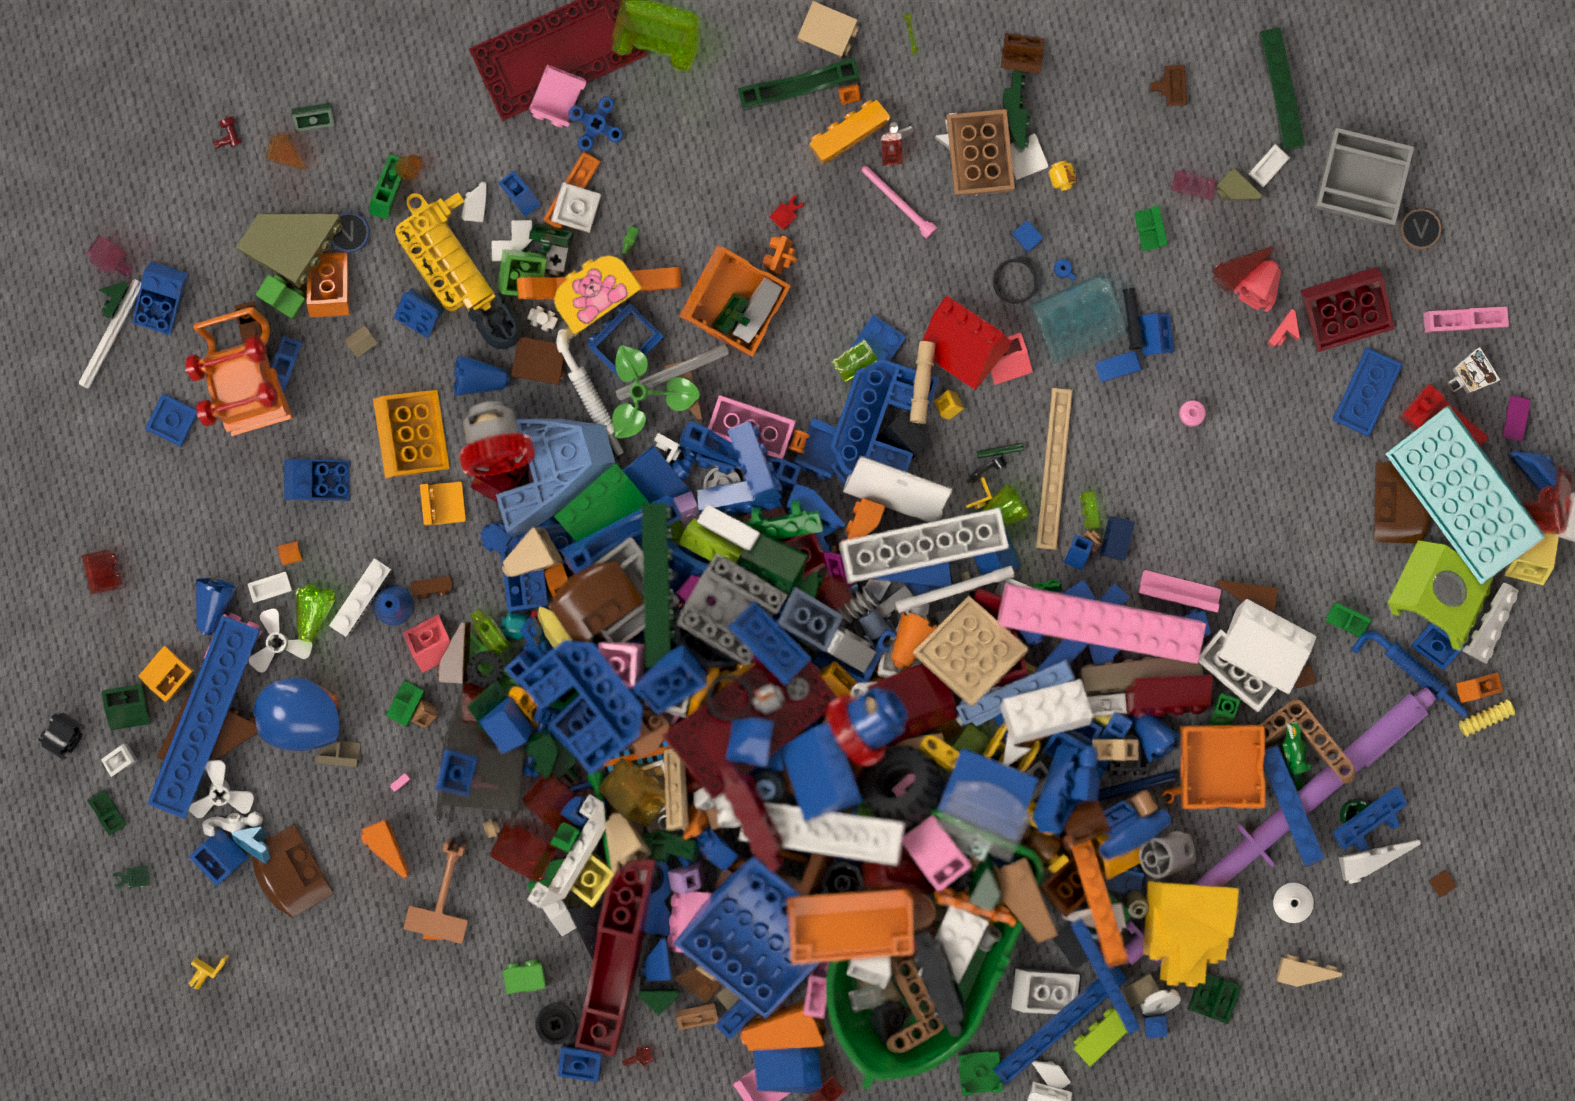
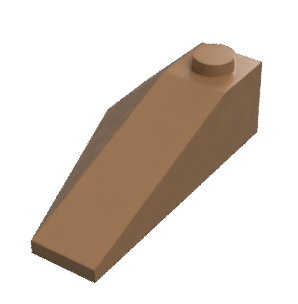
M1023 859L997 870L996 874L1000 884V893L1002 894L1001 899L1036 941L1040 943L1057 936L1028 859Z

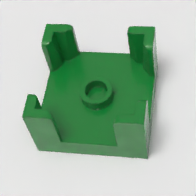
M998 1050L957 1054L962 1096L985 1092H1003L1001 1079L993 1070L1000 1062Z

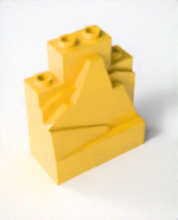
M1148 881L1147 904L1149 909L1145 917L1143 954L1150 955L1149 959L1161 960L1160 980L1167 981V985L1179 986V982H1186V986L1198 987V983L1205 984L1207 963L1218 964L1219 960H1226L1229 938L1233 937L1239 889L1225 886L1215 887Z

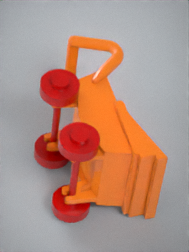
M248 307L193 325V329L208 344L207 354L204 359L194 354L187 356L185 361L186 373L192 381L203 380L206 373L207 387L212 402L206 399L199 401L197 404V416L204 426L208 427L216 424L218 417L223 422L226 432H231V436H236L294 419L278 380L276 369H270L265 347L270 336V326L267 319L253 307ZM248 314L260 323L262 328L261 338L258 336L250 337L246 343L217 352L213 335L205 329V327Z

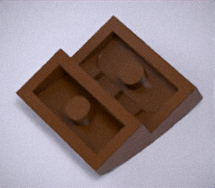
M1005 33L1000 68L1040 74L1045 38Z

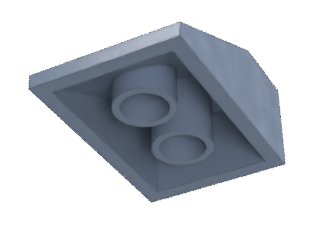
M794 588L777 624L800 643L812 650L827 652L843 615L801 590Z

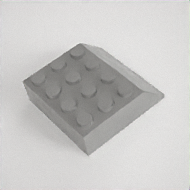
M1335 128L1332 132L1314 208L1371 223L1395 225L1414 147Z
M629 537L594 564L617 561L644 600L643 552L633 538ZM674 593L673 601H669V609L680 602ZM644 602L601 630V633L609 643H625L645 628Z

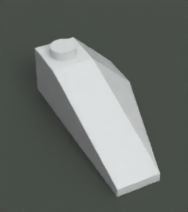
M1420 840L1338 856L1343 880H1349V884L1360 882L1362 877L1368 876L1420 845Z

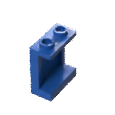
M813 418L807 431L810 438L807 439L803 449L805 453H798L794 461L795 464L801 466V471L807 473L809 469L816 472L815 477L824 481H826V478L831 479L834 472L829 466L837 461L830 447L837 429L836 427Z

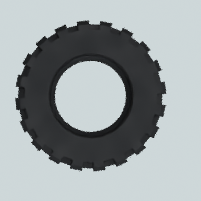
M901 745L894 746V749H885L884 756L873 765L867 766V770L863 771L861 777L864 780L860 781L861 797L866 806L879 820L903 823L906 826L913 825L914 821L920 822L923 820L922 817L926 814L929 815L932 812L931 808L933 806L936 807L938 803L937 797L941 796L942 790L939 787H941L942 782L938 770L922 751L917 748L913 749L911 746H904V748ZM906 774L915 775L914 783L908 792L897 798H887L888 789L894 780Z

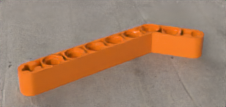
M681 267L630 271L641 286V289L637 292L683 288ZM565 277L518 278V299L554 300L557 289L567 280Z

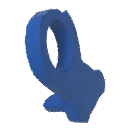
M655 862L661 871V879L658 886L651 891L645 932L669 936V918L671 915L664 904V900L671 891L668 871L674 868L669 869L666 862Z

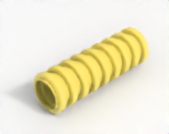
M1506 699L1504 703L1499 702L1498 706L1495 704L1493 708L1488 707L1487 711L1482 710V713L1478 712L1476 716L1471 715V718H1465V721L1460 720L1459 727L1463 735L1469 737V734L1473 735L1475 731L1480 732L1481 728L1486 729V726L1491 727L1492 723L1497 724L1499 720L1504 721L1503 718L1508 719L1510 715L1515 716V709L1510 700Z

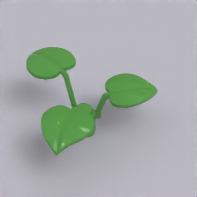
M624 345L619 347L615 362L616 371L620 379L625 382H630L635 378L634 385L630 388V395L634 399L635 407L629 403H624L614 410L612 421L616 438L634 436L644 428L646 415L638 410V401L646 399L649 394L667 395V405L675 411H684L690 408L700 398L698 388L691 381L681 377L670 379L667 382V391L649 390L646 385L639 384L638 376L645 374L648 369L647 357L637 349Z

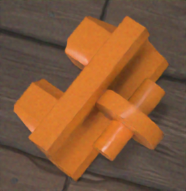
M781 236V238L772 237L769 247L776 250L773 257L766 254L762 264L772 272L781 275L784 267L789 268L791 262L797 263L798 261L797 258L793 257L795 249L791 248L793 241L785 236Z

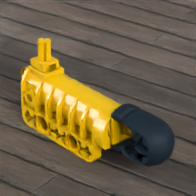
M457 192L444 202L440 198L428 205L420 194H411L407 199V206L412 216L401 222L395 229L397 239L446 311L454 312L465 306L469 312L467 315L472 321L476 322V328L490 346L496 349H508L514 346L520 340L522 334V325L511 306L505 303V297L501 292H493L448 226L447 218L452 216L450 211L465 202L462 196ZM413 198H419L422 201L419 208L411 207L410 201ZM404 231L408 233L411 240L409 242H407L408 239L406 238V236L402 235ZM416 247L422 249L418 254L412 253V250ZM424 259H426L428 266H431L434 274L430 275L429 270L424 267ZM436 281H444L442 287L434 286ZM447 292L449 297L454 299L453 303L447 301L445 295ZM496 300L499 309L503 310L506 314L508 324L505 325L502 321L504 316L498 315L495 312L488 317L490 327L487 328L483 323L482 316L478 315L477 312L481 309L484 311L491 308L490 303ZM493 326H494L495 329L497 330V331L495 332V335H496V337H497L496 339H495V337L493 336V330H492V328H491V327H493Z

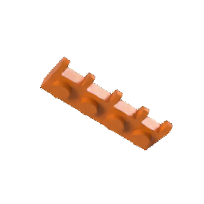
M946 886L940 891L935 889L934 895L939 904L944 903L954 906L958 910L964 909L973 912L975 915L980 914L990 917L994 921L1000 920L1009 923L1010 926L1015 925L1016 918L1014 913L1005 904L995 905L992 911L969 903V893L963 892L961 894Z

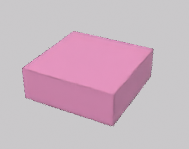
M406 773L390 785L391 789L394 792L398 791L411 780V777Z

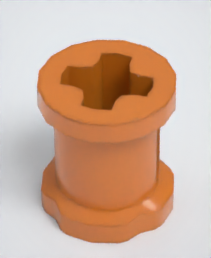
M793 429L794 435L787 449L804 454L805 451L803 449L810 435Z

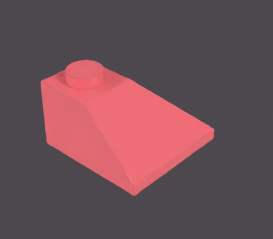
M439 614L403 632L411 654L422 673L440 664V660L451 642Z

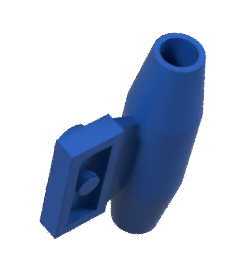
M1124 800L1103 812L1111 830L1105 834L1112 836L1100 846V853L1106 860L1130 853L1155 838L1171 823L1170 815L1167 811L1160 810L1139 818L1137 811Z

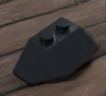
M684 603L673 615L676 644L679 646L683 645L695 659L707 668L737 666L740 663L739 660L677 624L682 609L686 604Z

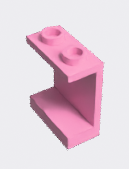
M547 64L529 108L531 113H533L532 116L540 120H544V118L552 120L551 124L558 127L563 125L568 127L570 124L568 121L569 109L574 106L580 90L584 89L586 85L585 79Z
M755 1068L733 1083L744 1101H780L790 1094L785 1092L757 1091Z

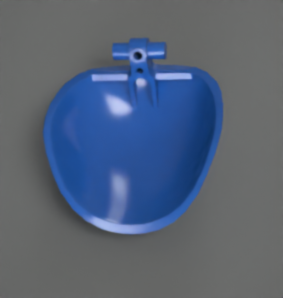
M301 678L280 680L264 688L259 698H256V704L254 705L256 727L259 736L267 744L287 751H307L333 744L337 740L339 719L336 706L328 693L313 682Z

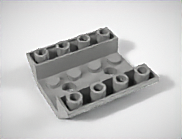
M716 554L701 575L683 607L677 624L745 665H748L754 653L728 626L753 601L772 618L773 614L778 612L787 595L721 555ZM707 596L715 598L716 604L714 607L706 604Z

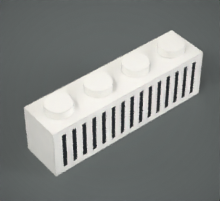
M373 559L329 626L345 637H349L393 570L377 559Z

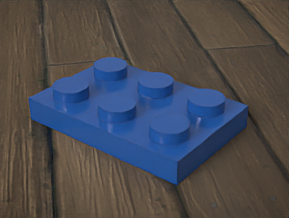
M872 315L839 365L855 375L857 370L865 368L880 359L891 361L906 336Z

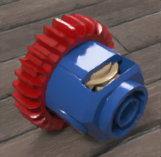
M876 687L858 698L848 694L839 696L828 705L826 715L828 717L827 722L831 725L830 729L834 733L833 736L836 737L837 742L841 745V749H844L845 755H849L851 760L864 767L873 765L884 756L885 744L904 732L905 721L907 720V712L900 698L891 690L885 691Z

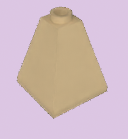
M534 527L503 561L504 566H502V569L507 577H515L562 565L564 561L546 529Z

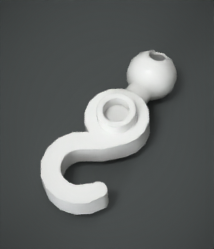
M252 812L248 817L238 813H232L226 819L223 817H211L203 822V832L207 836H214V827H221L232 833L242 830L245 825L259 827L263 822V817L259 812Z

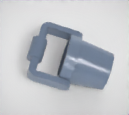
M875 608L872 611L868 610L867 614H862L858 618L865 632L863 638L872 644L870 648L873 650L876 647L872 640L880 637L885 629L895 630L892 622L889 619L884 620Z

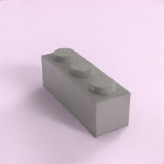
M904 586L875 609L883 618L887 619L892 615L891 612L894 609L897 611L895 601L913 595Z

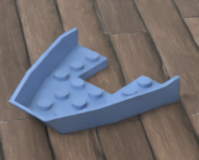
M516 419L519 433L528 435L533 442L535 456L529 463L534 483L496 495L506 532L511 537L529 532L532 528L539 526L568 505L616 463L605 425L566 419Z

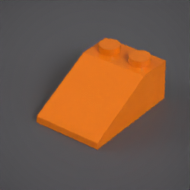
M323 253L317 267H313L309 273L310 276L307 281L309 317L350 315L348 253Z
M388 819L362 829L363 834H360L365 846L368 845L376 855L403 878L411 875Z

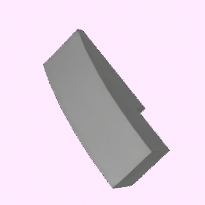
M764 278L748 299L749 303L742 313L744 317L751 321L747 327L736 321L732 334L750 343L768 316L782 287Z

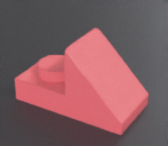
M1293 309L1289 311L1268 340L1267 344L1271 347H1275L1276 344L1280 346L1287 337L1284 335L1285 332L1297 341L1300 340L1296 312Z

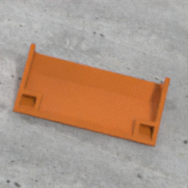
M908 888L787 898V919L792 964L913 954L912 896Z

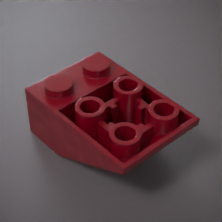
M529 463L526 466H521L520 469L493 475L492 477L490 475L485 477H477L475 475L470 488L498 503L497 494L518 488L530 467Z

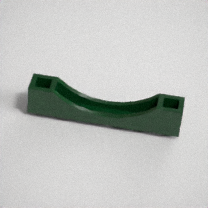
M1281 27L1263 30L1259 33V40L1271 83L1282 150L1289 151L1303 148L1305 142Z
M855 58L800 75L738 88V94L742 109L746 111L857 82L860 77Z

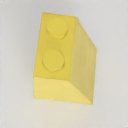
M1532 518L1546 537L1508 564L1504 576L1544 585L1554 569L1559 537L1554 536L1557 525L1549 521L1543 522Z

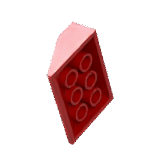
M947 295L934 311L922 340L935 343L934 363L975 391L1012 344L1004 333Z

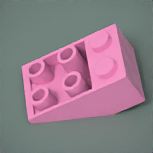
M933 814L902 837V843L938 891L971 867L970 860Z

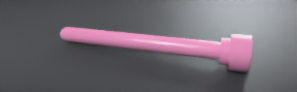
M868 166L862 167V172L920 227L921 235L927 239L937 229L932 222H925Z

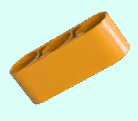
M520 686L513 687L508 696L513 699L531 726L537 729L539 723L534 721L533 718L539 706L524 688Z

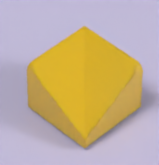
M947 390L934 401L940 416L948 420L964 409L958 394L951 390Z

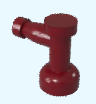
M234 116L220 120L219 124L222 128H226L228 136L213 141L215 148L217 149L227 144H230V147L242 144L241 139L238 140L233 127L235 124Z

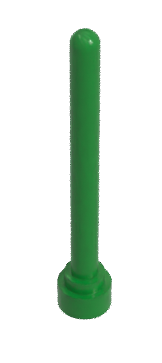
M603 772L588 774V782L594 787L595 798L604 804L605 821L607 822L608 818L602 791L603 781L605 780ZM605 829L602 836L607 858L608 867L611 868L607 834Z

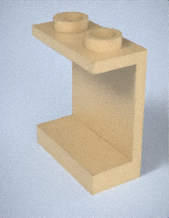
M813 1L797 41L804 44L807 42L838 55V58L842 59L843 55H848L851 44H848L851 36L855 38L858 32L857 19Z

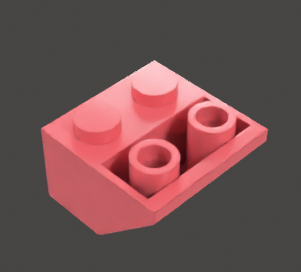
M1021 333L1008 337L1012 344L990 372L994 385L1033 373Z

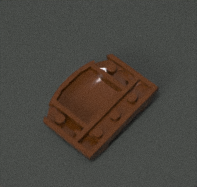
M1375 462L1373 542L1417 544L1418 540L1424 541L1423 539L1430 530L1433 518L1392 462Z
M612 561V563L591 565L573 575L557 591L549 608L572 641L585 642L633 610L644 600L618 562Z
M295 824L263 841L269 848L268 852L270 855V859L266 864L253 856L254 872L262 891L277 909L288 914L291 918L334 894Z

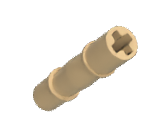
M919 342L914 396L911 399L910 422L926 423L931 367L934 366L935 343Z

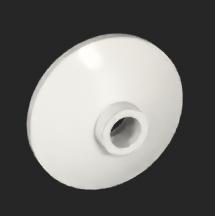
M1288 883L1277 890L1273 906L1276 914L1282 920L1289 923H1298L1309 917L1313 910L1314 900L1311 892L1304 885ZM1293 899H1296L1298 901V905L1296 907L1291 906V901Z

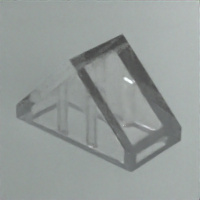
M879 984L848 991L853 1012L884 1004Z

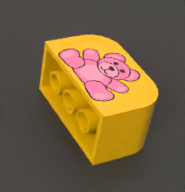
M604 256L596 261L590 259L582 265L583 270L578 273L574 270L565 277L567 281L557 289L555 294L556 308L574 334L583 330L641 289V286L622 260L612 256Z

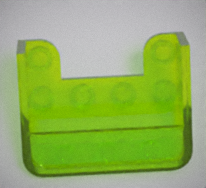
M622 0L613 31L612 51L620 55L630 54L633 46H636L638 49H646L659 55L670 56V64L675 70L689 73L699 48V17L693 12L652 0Z

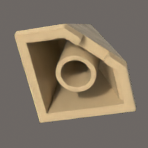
M622 811L616 812L609 817L605 827L611 869L615 874L623 866L633 861L646 859L652 852L625 813Z

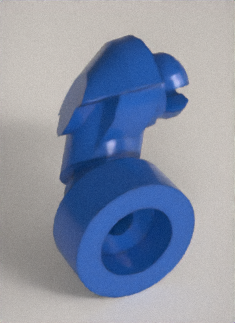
M680 445L684 459H677L671 465L676 474L681 479H685L690 475L692 463L695 462L698 452Z

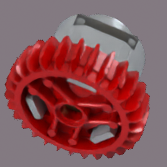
M499 401L484 402L469 410L470 414L463 421L467 446H464L459 454L464 473L471 476L476 475L477 477L488 475L492 477L493 475L520 469L521 466H526L527 463L534 459L535 451L531 437L519 433L514 410L504 406Z

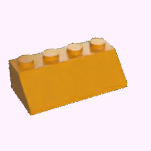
M871 100L867 101L857 113L855 111L850 112L844 117L846 120L840 124L838 122L833 123L828 127L829 131L823 135L820 132L811 138L812 142L809 143V146L822 166L890 122L889 114L878 100L874 102Z

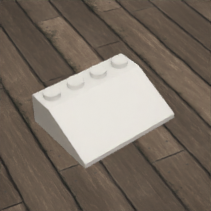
M1246 599L1235 611L1218 657L1289 694L1311 653L1317 636Z

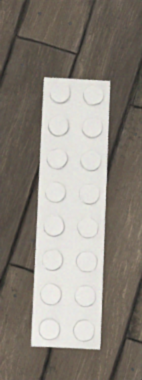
M765 803L784 841L783 847L898 865L904 830L903 823L830 813L804 822L800 808ZM741 827L739 840L749 842L748 838L743 835Z

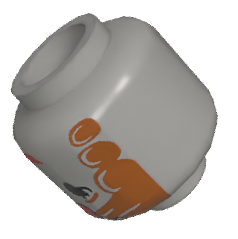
M772 684L756 689L754 692L755 698L752 700L756 710L761 709L764 714L779 709L782 706L781 702L784 701L778 686L774 687Z

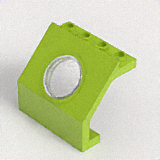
M1418 540L1388 604L1392 615L1400 616L1402 610L1420 614L1443 629L1448 634L1453 649L1461 651L1464 643L1468 640L1471 628L1475 626L1478 613L1483 609L1486 596L1490 594V583L1493 576L1480 584L1457 552L1447 545Z

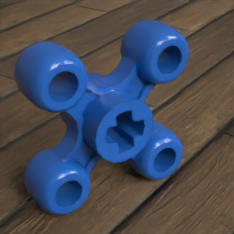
M603 97L599 100L598 111L594 114H587L578 105H574L569 109L568 115L570 119L583 122L586 126V133L577 141V146L581 151L591 150L593 139L597 134L606 135L613 143L622 140V130L619 127L609 126L605 121L607 113L614 108V101L610 97ZM604 101H608V102H609V104H610V107H609V108H604V107H603V102H604ZM574 110H578L580 112L579 117H575L573 115ZM593 119L600 120L601 122L597 130L590 125ZM613 131L618 132V138L612 137ZM583 140L589 142L588 147L582 146Z

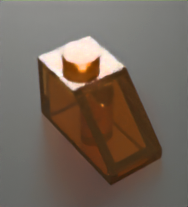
M277 133V136L271 135L265 159L306 171L307 166L294 143L289 140V136Z

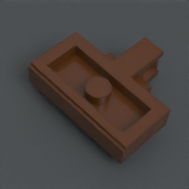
M1185 65L1164 66V77H1160V82H1151L1149 84L1150 92H1161V96H1166V107L1186 106Z

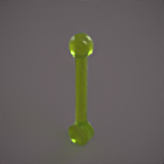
M905 13L903 19L907 23L912 46L911 53L916 54L918 53V48L915 46L910 23L911 15Z

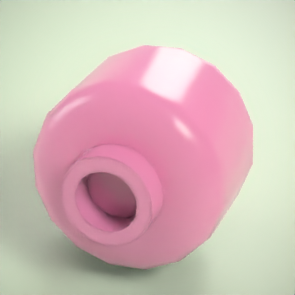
M1195 400L1185 402L1179 410L1181 422L1189 427L1201 424L1206 416L1204 406Z

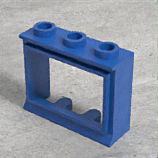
M630 303L627 306L623 304L616 311L618 315L613 320L609 318L602 325L603 330L599 334L595 332L588 339L589 344L587 347L617 376L616 367L596 347L630 312L653 333L638 349L645 356L653 350V347L660 340L664 339V336Z

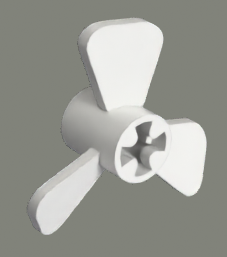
M269 609L260 614V620L270 635L266 639L267 647L249 658V663L258 672L267 671L275 653H282L285 650L301 659H307L310 656L313 646L310 640H288L284 634L280 633L279 612L276 609ZM281 638V640H284L282 642L283 645L281 647L274 648L273 645H275V642L273 641V639Z
M209 760L206 766L207 773L212 781L209 795L192 802L189 811L196 818H202L213 804L222 806L228 802L241 813H248L254 800L253 794L249 791H231L228 782L224 780L225 763L221 760ZM218 789L219 793H221L223 790L225 792L221 794V796H217V794L214 791Z

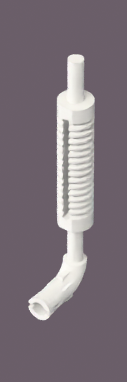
M567 326L565 329L558 331L556 339L558 351L562 353L571 369L568 376L571 382H573L572 384L577 388L578 395H581L580 398H583L582 402L586 405L587 411L590 412L589 415H592V421L595 422L594 424L605 425L609 442L618 456L624 451L614 435L612 419H610L609 413L606 412L607 409H604L605 406L601 399H599L598 392H595L596 389H593L594 385L590 382L589 376L586 375L587 372L584 366L578 368L568 349L570 347L568 344L569 340L577 334H574L570 327Z

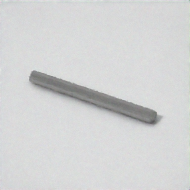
M721 345L639 380V384H644L649 389L729 354L726 345ZM634 383L616 390L619 400L631 396L630 388Z

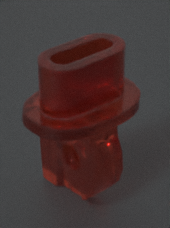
M649 1046L642 1049L637 1047V1055L622 1060L623 1066L627 1067L640 1062L645 1068L646 1064L653 1062L654 1059Z

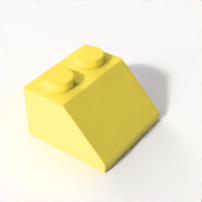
M592 852L572 885L571 890L591 907H594L606 891L614 873L608 867L605 860Z

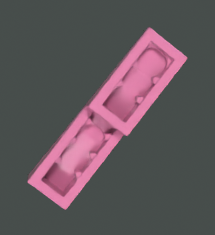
M1507 307L1428 311L1424 313L1425 333L1509 327Z
M830 961L819 962L809 973L803 1015L824 1018L826 976Z

